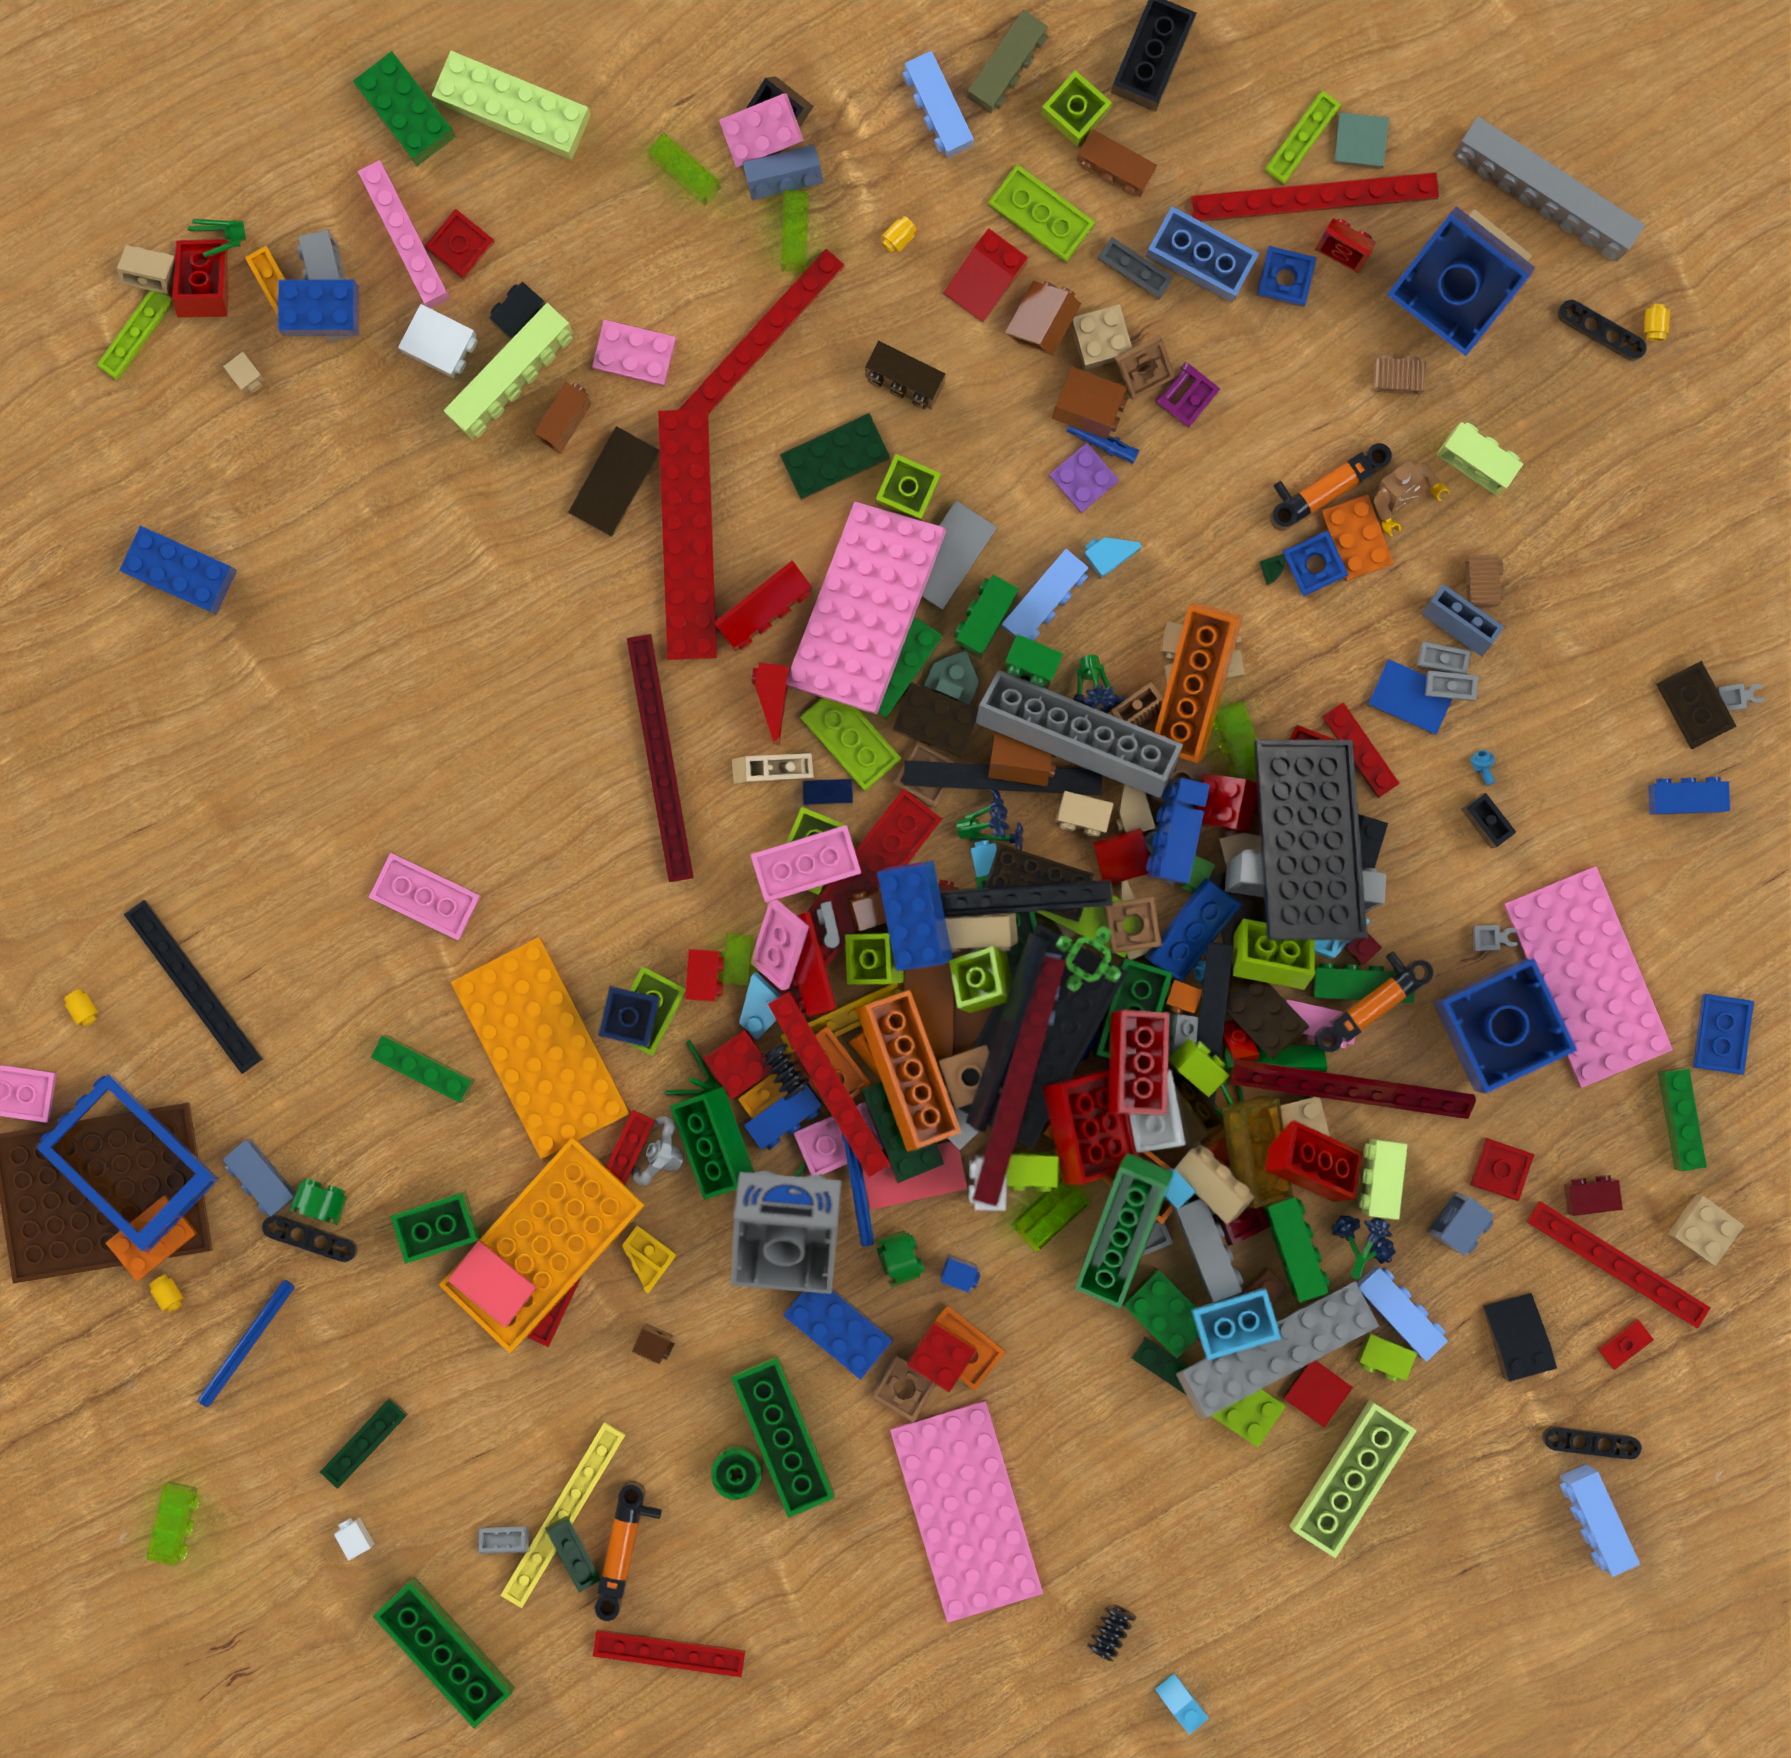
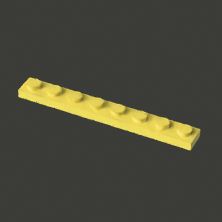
M607 1422L603 1423L531 1543L529 1552H526L500 1596L520 1608L524 1606L556 1552L545 1528L565 1516L573 1524L626 1435L624 1432Z

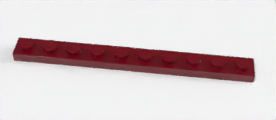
M652 634L627 638L668 880L671 883L694 879Z
M1047 955L1044 957L1018 1034L972 1200L996 1207L998 1205L1065 967V960Z
M1235 1059L1229 1076V1083L1231 1085L1469 1119L1476 1103L1475 1094Z

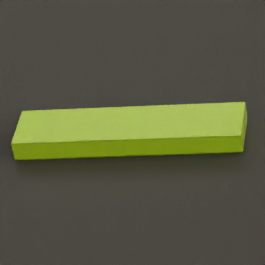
M1322 90L1266 166L1264 172L1284 185L1342 104Z
M150 290L99 360L97 366L119 381L173 306L172 297Z

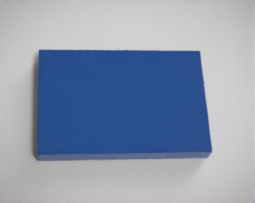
M1388 659L1367 705L1437 735L1452 699L1426 697L1427 676Z
M1710 994L1702 995L1693 1068L1744 1075L1754 1001Z

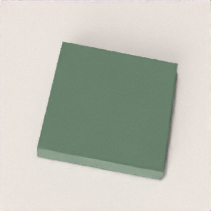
M1340 112L1334 163L1383 168L1389 118Z

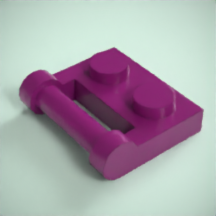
M1185 362L1180 368L1182 371L1162 395H1158L1154 402L1189 429L1219 392L1220 388L1189 363ZM1189 377L1195 380L1178 403L1173 405L1169 402Z

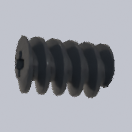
M781 1044L760 1057L767 1058L762 1064L763 1067L772 1066L767 1074H777L773 1083L783 1084L778 1090L779 1093L788 1092L783 1099L784 1101L805 1090V1085L809 1082L808 1078L800 1079L804 1072L803 1069L794 1070L798 1065V1061L789 1062L793 1053H784L788 1047L787 1044Z
M1113 1604L1114 1608L1105 1607L1106 1612L1110 1616H1101L1100 1619L1105 1623V1626L1097 1625L1096 1628L1101 1634H1092L1091 1636L1096 1641V1644H1087L1089 1649L1095 1654L1112 1662L1113 1659L1111 1657L1118 1656V1651L1115 1648L1123 1646L1120 1639L1127 1638V1633L1123 1629L1130 1630L1132 1628L1128 1620H1136V1616L1132 1612L1117 1604Z

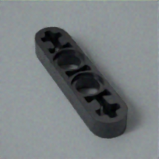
M1567 300L1559 307L1558 317L1560 321L1625 359L1636 361L1646 353L1647 346L1642 338L1578 301ZM1571 306L1574 308V314L1580 316L1583 312L1585 316H1583L1578 324L1576 321L1579 318L1575 315H1572L1570 318L1567 317V311L1564 308L1568 309ZM1587 318H1594L1597 321L1598 327L1596 330L1591 331L1586 328L1585 321ZM1609 330H1614L1619 334L1618 342L1611 343L1607 340L1606 334ZM1626 337L1628 338V340L1625 343L1630 346L1636 343L1638 345L1637 350L1640 351V353L1636 352L1635 354L1630 353L1631 348L1629 346L1624 345L1622 348H1620L1619 345L1624 341Z
M274 1215L268 1217L262 1225L263 1233L271 1239L340 1262H348L357 1254V1245L351 1239L282 1216ZM276 1220L278 1221L277 1226L286 1228L287 1224H290L286 1231V1238L282 1237L285 1233L283 1231L277 1230L272 1233V1228L268 1227L269 1223H273ZM294 1228H301L304 1231L305 1237L302 1241L297 1242L293 1240L291 1234ZM320 1235L328 1239V1246L324 1250L317 1248L315 1245V1240ZM334 1239L337 1240L336 1246L343 1247L348 1244V1249L352 1251L351 1254L343 1257L342 1251L337 1249L333 1250V1254L330 1253L334 1245Z
M1556 1426L1547 1428L1542 1435L1544 1444L1555 1451L1635 1459L1642 1450L1640 1442L1630 1435ZM1554 1432H1556L1559 1437L1567 1438L1568 1447H1565L1566 1443L1564 1441H1556L1555 1445H1553V1442L1549 1440V1436H1553ZM1577 1435H1584L1586 1438V1443L1582 1448H1575L1573 1445V1439ZM1601 1438H1608L1611 1442L1610 1448L1606 1451H1600L1598 1441ZM1630 1441L1635 1446L1634 1450H1630L1629 1454H1627L1625 1449L1617 1448V1443L1628 1445Z

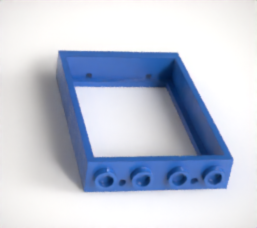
M107 1074L106 1076H101L94 1083V1089L88 1095L84 1094L75 1103L76 1107L70 1113H65L58 1120L57 1123L59 1125L53 1131H48L41 1137V1143L36 1148L141 1251L149 1252L219 1178L114 1076ZM108 1090L128 1107L195 1173L186 1185L140 1232L135 1230L53 1149L54 1145Z

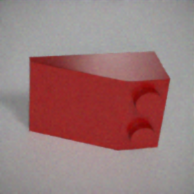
M1332 218L1315 250L1358 273L1370 256L1376 242L1372 240V236L1364 231L1357 232L1350 228L1351 225L1345 220Z
M988 228L943 294L983 323L1025 268L1028 257Z
M226 239L176 240L172 299L177 318L227 317L229 298L227 250L208 257L203 256L205 252L227 244Z
M759 662L758 668H753L751 682L755 685L773 742L779 745L788 690L786 684L787 676L790 669L789 666Z

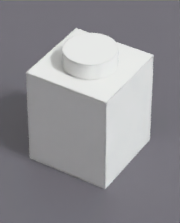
M352 1518L345 1520L338 1525L340 1529L334 1534L348 1561L367 1551L375 1544L361 1518L355 1521Z

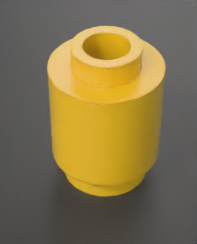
M903 216L901 219H897L881 235L883 239L881 244L889 253L893 251L899 253L915 237L914 234L917 228L907 217Z
M1651 304L1650 308L1645 309L1644 334H1646V340L1665 341L1666 335L1669 334L1670 309H1667L1665 304Z
M82 989L75 990L64 998L66 1002L64 1006L77 1026L83 1025L87 1027L97 1021L95 1016L99 1012L88 994L83 993Z
M164 1274L149 1284L151 1288L150 1293L162 1312L168 1310L171 1313L182 1306L181 1301L184 1297L172 1278H168Z

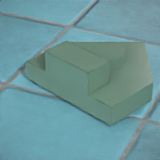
M962 651L933 663L924 687L970 705L979 681L967 651Z

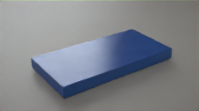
M1205 878L1160 936L1162 946L1152 947L1145 955V958L1160 969L1171 972L1172 977L1179 982H1183L1207 951L1208 942L1215 941L1242 904Z

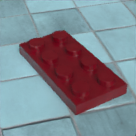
M1234 1134L1227 1135L1204 1146L1212 1152L1213 1157L1221 1165L1226 1166L1231 1171L1232 1175L1240 1183L1246 1185L1250 1193L1255 1197L1243 1212L1228 1224L1215 1213L1218 1223L1223 1230L1227 1245H1234L1271 1227Z

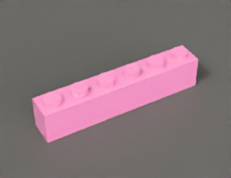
M379 160L359 170L358 173L425 305L431 309L451 299L381 161Z

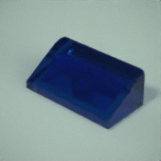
M852 779L803 781L804 806L853 804Z

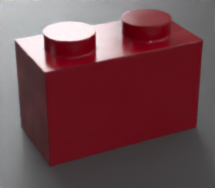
M1611 1175L1595 1176L1596 1181L1586 1182V1178L1571 1179V1184H1564L1568 1214L1578 1216L1623 1210L1619 1180L1611 1179Z

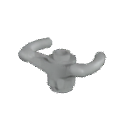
M661 1116L655 1121L658 1127L664 1126L661 1140L652 1142L647 1148L646 1156L650 1163L642 1174L641 1169L638 1167L632 1170L633 1180L639 1186L648 1185L652 1176L662 1168L668 1171H677L682 1165L684 1153L680 1152V1148L672 1145L671 1136L675 1130V1125L669 1116Z

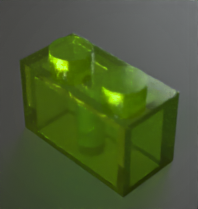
M726 934L724 984L749 985L752 935Z

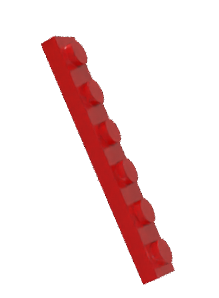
M597 1629L593 1657L742 1678L746 1650Z

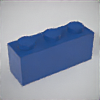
M1721 777L1705 778L1706 782H1696V778H1681V783H1671V779H1656V784L1648 785L1649 814L1730 811L1729 781L1721 782Z
M808 1084L805 1085L806 1089L787 1101L783 1100L785 1097L783 1096L744 1125L761 1150L765 1147L769 1150L781 1142L778 1137L785 1132L791 1135L801 1127L799 1122L807 1117L810 1121L821 1113L819 1107L823 1104Z

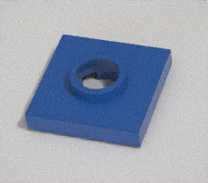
M1268 246L1256 295L1304 307L1317 257ZM1284 269L1291 271L1294 275L1293 284L1291 286L1279 285L1277 282L1278 272Z
M1328 530L1283 551L1303 597L1349 576ZM1312 556L1322 557L1325 561L1323 571L1317 574L1311 573L1307 569L1309 558Z

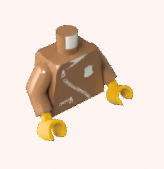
M1408 460L1381 480L1377 495L1374 498V504L1380 519L1383 521L1381 525L1382 531L1391 537L1393 536L1391 533L1393 528L1398 532L1401 531V525L1391 519L1392 515L1428 490L1429 487H1431V493L1439 501H1442L1439 497L1441 492L1446 491L1450 495V490L1442 482H1439L1438 477L1429 465L1425 463L1413 465Z

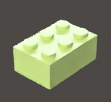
M1461 422L1452 430L1436 455L1498 496L1508 488L1523 466V463L1519 461L1520 458L1511 451L1505 452L1499 448V443L1493 438H1485L1477 433L1479 430L1474 425Z
M1370 1138L1369 1143L1365 1144L1364 1158H1367L1366 1168L1362 1169L1361 1183H1364V1191L1359 1194L1358 1207L1362 1208V1213L1372 1217L1399 1220L1408 1144Z

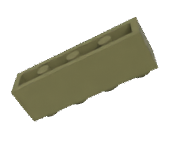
M1023 10L968 89L967 98L991 114L995 108L1000 109L1007 99L1005 94L1008 89H1014L1021 78L1019 73L1023 67L1027 69L1034 60L1035 56L1032 54L1036 48L1041 49L1049 37L1046 35L1048 26Z

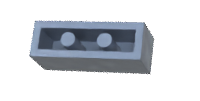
M815 145L743 162L751 200L824 183Z
M1442 584L1421 613L1481 657L1492 646L1504 628L1503 625L1444 584Z
M251 1138L243 1141L223 1158V1161L226 1163L224 1167L231 1176L239 1178L242 1182L240 1186L243 1191L249 1196H254L258 1201L257 1207L264 1215L269 1214L270 1217L276 1215L294 1199L296 1192Z

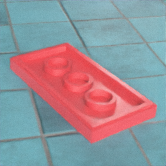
M951 1141L937 1144L944 1165L900 1183L896 1182L890 1166L871 1177H868L862 1167L870 1210L968 1189L959 1149Z

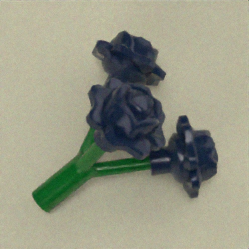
M1341 1215L1331 1227L1334 1236L1345 1237L1352 1247L1356 1257L1351 1272V1277L1354 1279L1361 1278L1365 1263L1368 1260L1375 1258L1380 1264L1384 1262L1390 1263L1392 1256L1396 1253L1393 1248V1242L1386 1239V1237H1392V1234L1388 1231L1390 1224L1381 1218L1374 1217L1371 1221H1364L1370 1234L1367 1238L1369 1241L1362 1254L1359 1253L1354 1241V1232L1360 1228L1359 1219L1349 1215Z

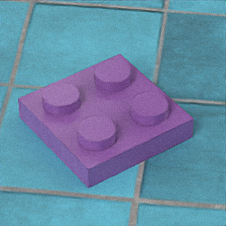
M1088 443L1049 475L1080 513L1085 511L1119 482V479Z

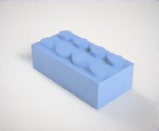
M1584 1464L1560 1475L1562 1484H1559L1564 1497L1569 1498L1573 1505L1570 1507V1511L1574 1519L1579 1521L1583 1527L1580 1533L1585 1543L1590 1544L1594 1551L1590 1554L1595 1565L1612 1577L1640 1565L1598 1471L1588 1464Z

